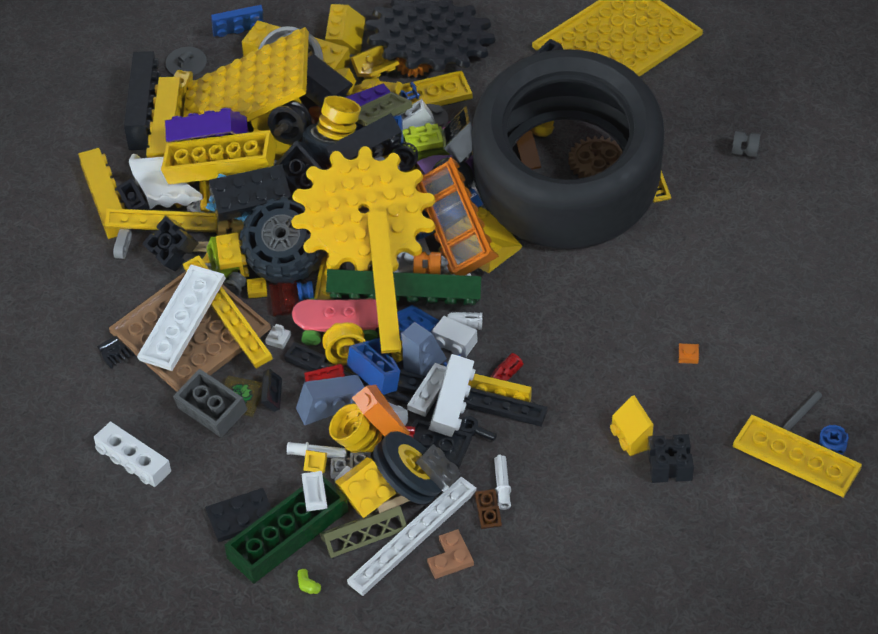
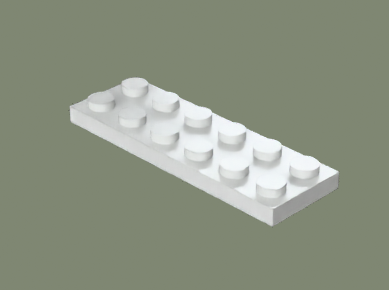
M190 265L137 356L139 361L173 371L226 279L224 274Z

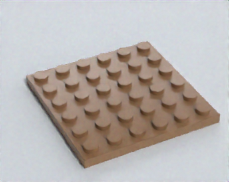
M186 271L109 327L110 333L113 336H117L136 356L141 351L185 276ZM222 284L225 292L259 338L271 329L270 324ZM210 305L173 371L148 363L145 364L178 392L198 369L211 376L243 350Z

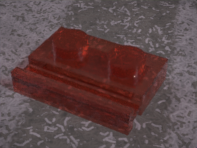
M294 281L293 284L281 282L278 285L269 284L273 317L280 314H292L293 307L299 302L297 282Z

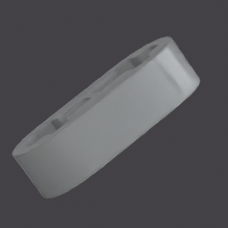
M131 229L119 230L114 245V258L125 259L131 242Z

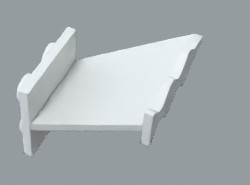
M164 157L129 160L137 186H140L145 194L150 209L156 205L168 208L174 203L188 206L192 202L203 200V195L186 182L168 184L161 171Z

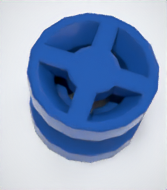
M308 281L305 284L297 283L299 301L314 298L312 281Z

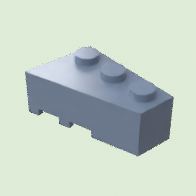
M416 322L401 333L403 367L405 371L427 376L434 363L441 364L447 359L433 334Z
M358 375L304 382L296 410L304 425L335 415L345 405L356 404L352 397L361 391L364 385Z

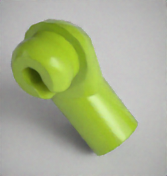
M306 569L298 570L300 590L309 594H318L321 591V585L308 578V571Z

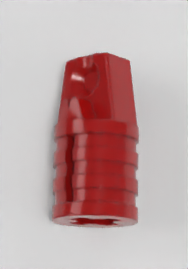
M511 353L498 365L490 377L507 381L523 367V361L518 355Z

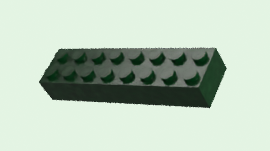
M327 269L326 294L330 295V299H342V296H349V299L368 297V299L376 300L373 271ZM393 272L396 302H399V299H407V302L418 303V299L426 300V303L437 304L438 300L445 301V304H456L457 301H463L464 305H475L481 298V276Z

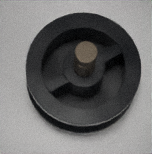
M293 100L276 107L268 117V127L272 135L278 141L285 144H294L296 140L299 141L303 136L305 128L312 125V119L306 107Z

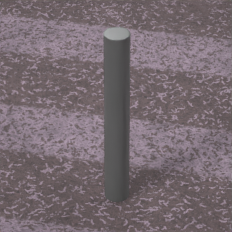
M816 391L782 428L790 431L822 398V394Z

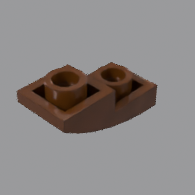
M495 489L476 491L475 499L481 529L502 527Z

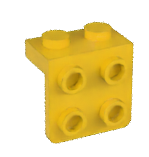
M375 46L350 57L357 77H364V79L370 77L377 78L381 76V72L395 70V66L399 65V61L384 59L382 57L383 46Z
M238 233L216 236L220 270L239 267L240 273L245 278L249 277L248 266H244L247 265L246 257L241 249L243 242L239 240Z

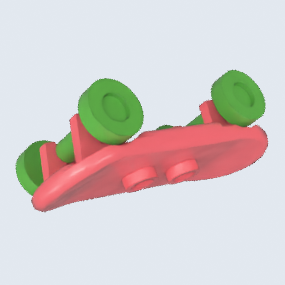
M310 298L298 302L293 307L292 318L295 324L305 330L302 333V342L305 345H318L321 342V334L318 331L326 332L333 324L345 322L360 326L366 341L378 338V333L375 331L379 327L375 299L319 300Z

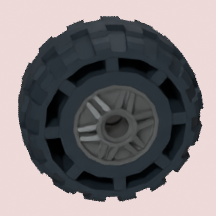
M282 196L281 199L271 198L266 200L267 202L263 205L258 204L253 209V213L246 217L243 222L244 227L240 233V240L243 242L241 249L250 268L259 277L275 284L280 282L293 284L296 280L302 279L303 281L310 277L309 274L312 271H317L320 267L323 257H326L327 252L325 250H317L314 253H307L303 245L311 236L309 230L296 229L291 224L293 217L305 212V207L295 202L291 196Z

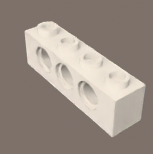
M111 421L94 436L95 448L100 454H106L115 464L124 466L128 473L139 476L140 480L145 484L149 483L156 487L171 472L168 459Z

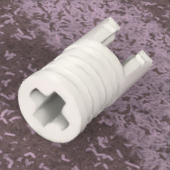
M451 312L447 316L471 328L482 330L483 313Z

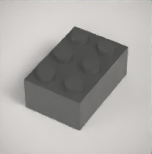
M198 369L173 396L178 409L221 438L247 411L243 397L201 369Z

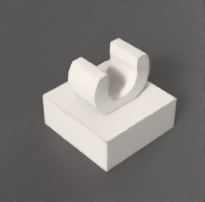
M276 324L270 330L265 342L267 345L284 349L291 336V331L284 329L282 325Z

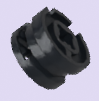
M400 143L393 151V153L398 154L400 157V171H409L418 160V150L411 143Z

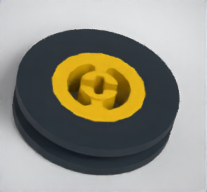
M398 431L390 432L374 448V459L380 473L393 489L406 499L418 504L429 503L442 490L416 463L427 449L405 433Z

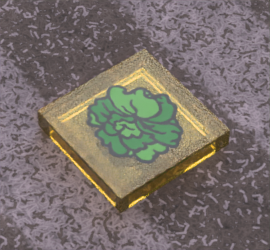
M228 376L224 385L243 397L247 407V411L243 415L253 417L262 396L263 383Z

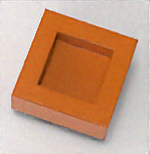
M679 343V363L698 364L699 344Z

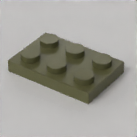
M390 92L360 106L361 111L357 123L367 126L390 113L393 116L403 114L406 110L412 108V102Z

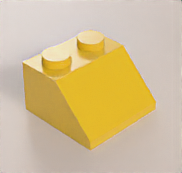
M635 395L631 396L612 415L610 429L612 434L619 438L621 448L624 451L626 450L630 456L647 450L648 436H653V423Z

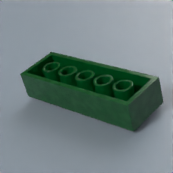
M323 477L327 502L326 509L307 511L302 486L225 544L227 559L253 584L348 512L347 497L325 477Z

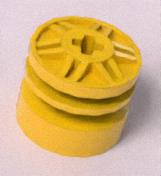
M327 96L324 98L322 114L319 117L318 132L325 137L338 141L354 133L361 111L360 105L345 97Z
M354 403L340 408L333 416L329 426L330 436L341 446H344L346 450L350 451V453L373 452L383 436Z

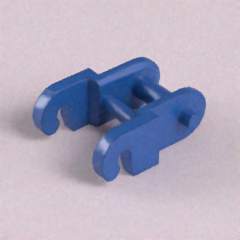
M410 82L412 91L405 93L404 90H401L399 94L408 100L414 98L419 100L420 96L413 82Z

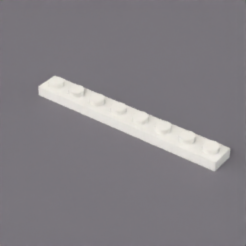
M460 477L449 489L441 494L347 579L348 585L364 596L475 494L476 487Z

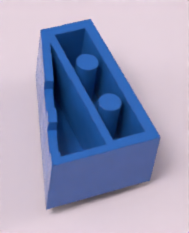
M380 338L349 347L346 366L367 384L376 385L383 395L397 391L400 369L393 357H389L388 353L381 354Z

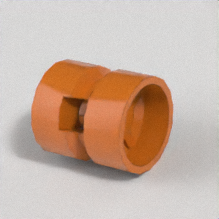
M422 251L420 255L414 256L413 273L441 274V252H430L427 255L426 252ZM423 260H428V268H423Z

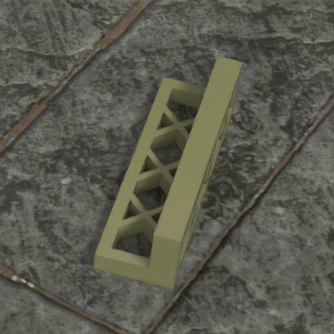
M396 506L384 512H375L367 515L365 518L361 517L320 533V536L326 544L330 558L397 534L407 525L401 507ZM398 516L402 527L396 529L388 527L390 519ZM374 524L383 527L377 536L368 534L371 526ZM359 531L364 534L361 541L356 544L349 541L352 533ZM336 538L343 540L342 548L333 552L330 541Z

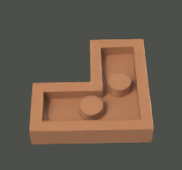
M458 529L440 535L439 541L445 553L427 559L435 579L474 566L471 554Z

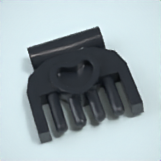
M117 336L97 346L99 351L102 352L103 360L111 369L113 364H117L113 358H116L118 362L122 361L119 358L120 356L122 359H126L122 351L127 357L135 355Z

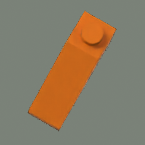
M368 385L352 397L363 415L384 436L393 431L402 432L407 435L410 434L376 385Z

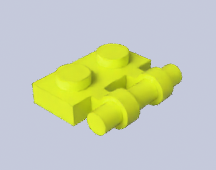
M426 123L424 126H409L408 129H403L404 141L413 144L418 151L443 147L438 123Z

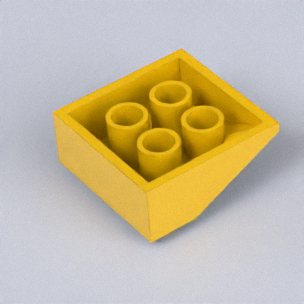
M478 207L479 211L476 213L485 224L483 228L485 233L492 240V243H490L491 248L499 255L498 258L479 267L483 271L490 273L519 251L522 245L489 211ZM468 215L446 230L447 241L472 228ZM476 234L451 247L452 253L464 260H468L483 251Z

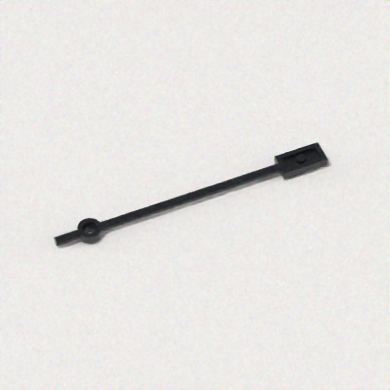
M295 342L284 355L285 361L309 371L333 366L327 363L326 355ZM344 370L345 376L355 375ZM360 378L364 387L369 385L362 378ZM396 391L385 394V396L406 405L411 400L410 397ZM431 407L428 414L433 416L435 408ZM472 416L461 418L459 431L470 433L472 436L478 434L495 441L497 434L479 427L476 418Z

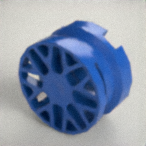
M829 425L821 430L818 444L842 455L846 451L849 437L841 426Z

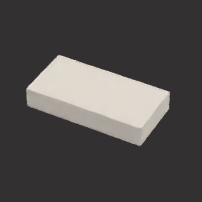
M322 471L303 473L302 482L306 510L326 509L327 502Z

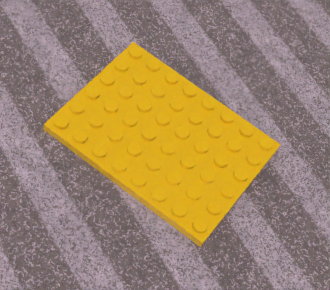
M598 0L532 42V47L535 50H539L549 39L560 43L563 49L590 51L612 58L634 71L640 77L703 35V29L661 0Z
M306 27L300 30L297 29L286 37H280L277 41L266 44L261 49L248 53L245 57L235 59L232 63L221 66L212 73H206L197 80L190 81L187 84L188 88L185 94L183 117H188V114L191 113L201 115L205 111L219 112L222 108H231L232 111L240 112L241 115L246 116L248 122L276 107L305 95L309 32Z

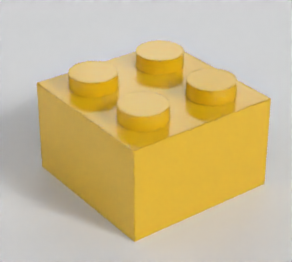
M369 457L335 481L356 512L363 518L396 494L393 487L380 473L375 462Z

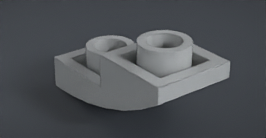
M371 452L350 453V458H331V479H335L346 466L354 468L365 458L369 457L371 459Z

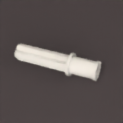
M288 442L287 455H301L305 457L306 450L326 452L328 458L347 457V450L345 448L309 445V442H306V444Z
M500 454L494 458L497 485L495 491L498 496L499 509L506 510L511 507V487L508 482L506 457Z

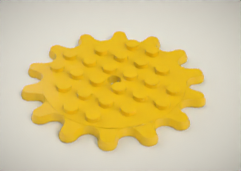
M363 146L358 152V157L353 160H348L341 152L334 151L330 155L332 165L330 169L321 170L315 166L309 167L306 171V176L312 181V187L305 190L297 189L292 196L295 202L305 207V212L296 215L291 221L294 228L307 229L311 234L310 238L303 245L304 250L307 253L325 250L329 255L326 261L328 269L337 270L344 262H350L357 271H369L372 259L367 213H361L359 209L364 206L369 209L368 212L386 211L392 269L395 272L399 267L397 255L401 252L409 253L412 256L420 255L422 253V246L416 241V235L420 232L431 233L435 229V223L422 214L425 208L435 204V197L431 193H420L416 190L417 184L423 179L422 172L417 169L407 173L400 171L398 166L401 160L396 153L389 154L385 160H375L372 157L371 149L367 146Z

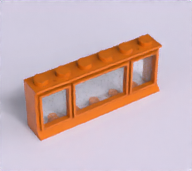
M450 157L448 162L423 175V179L417 184L416 190L420 193H431L434 195L435 204L424 209L429 215L427 218L435 223L434 237L442 246L440 251L443 257L447 258L449 272L465 276L498 258L499 255L491 248L490 243H492V240L483 229L485 224L476 213L479 210L470 199L472 196L470 190L464 185L465 177L458 171L460 165Z

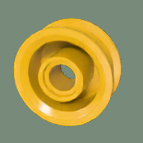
M349 322L333 324L322 338V344L328 361L332 364H342L343 366L347 365L349 347L366 342L362 328L357 324Z

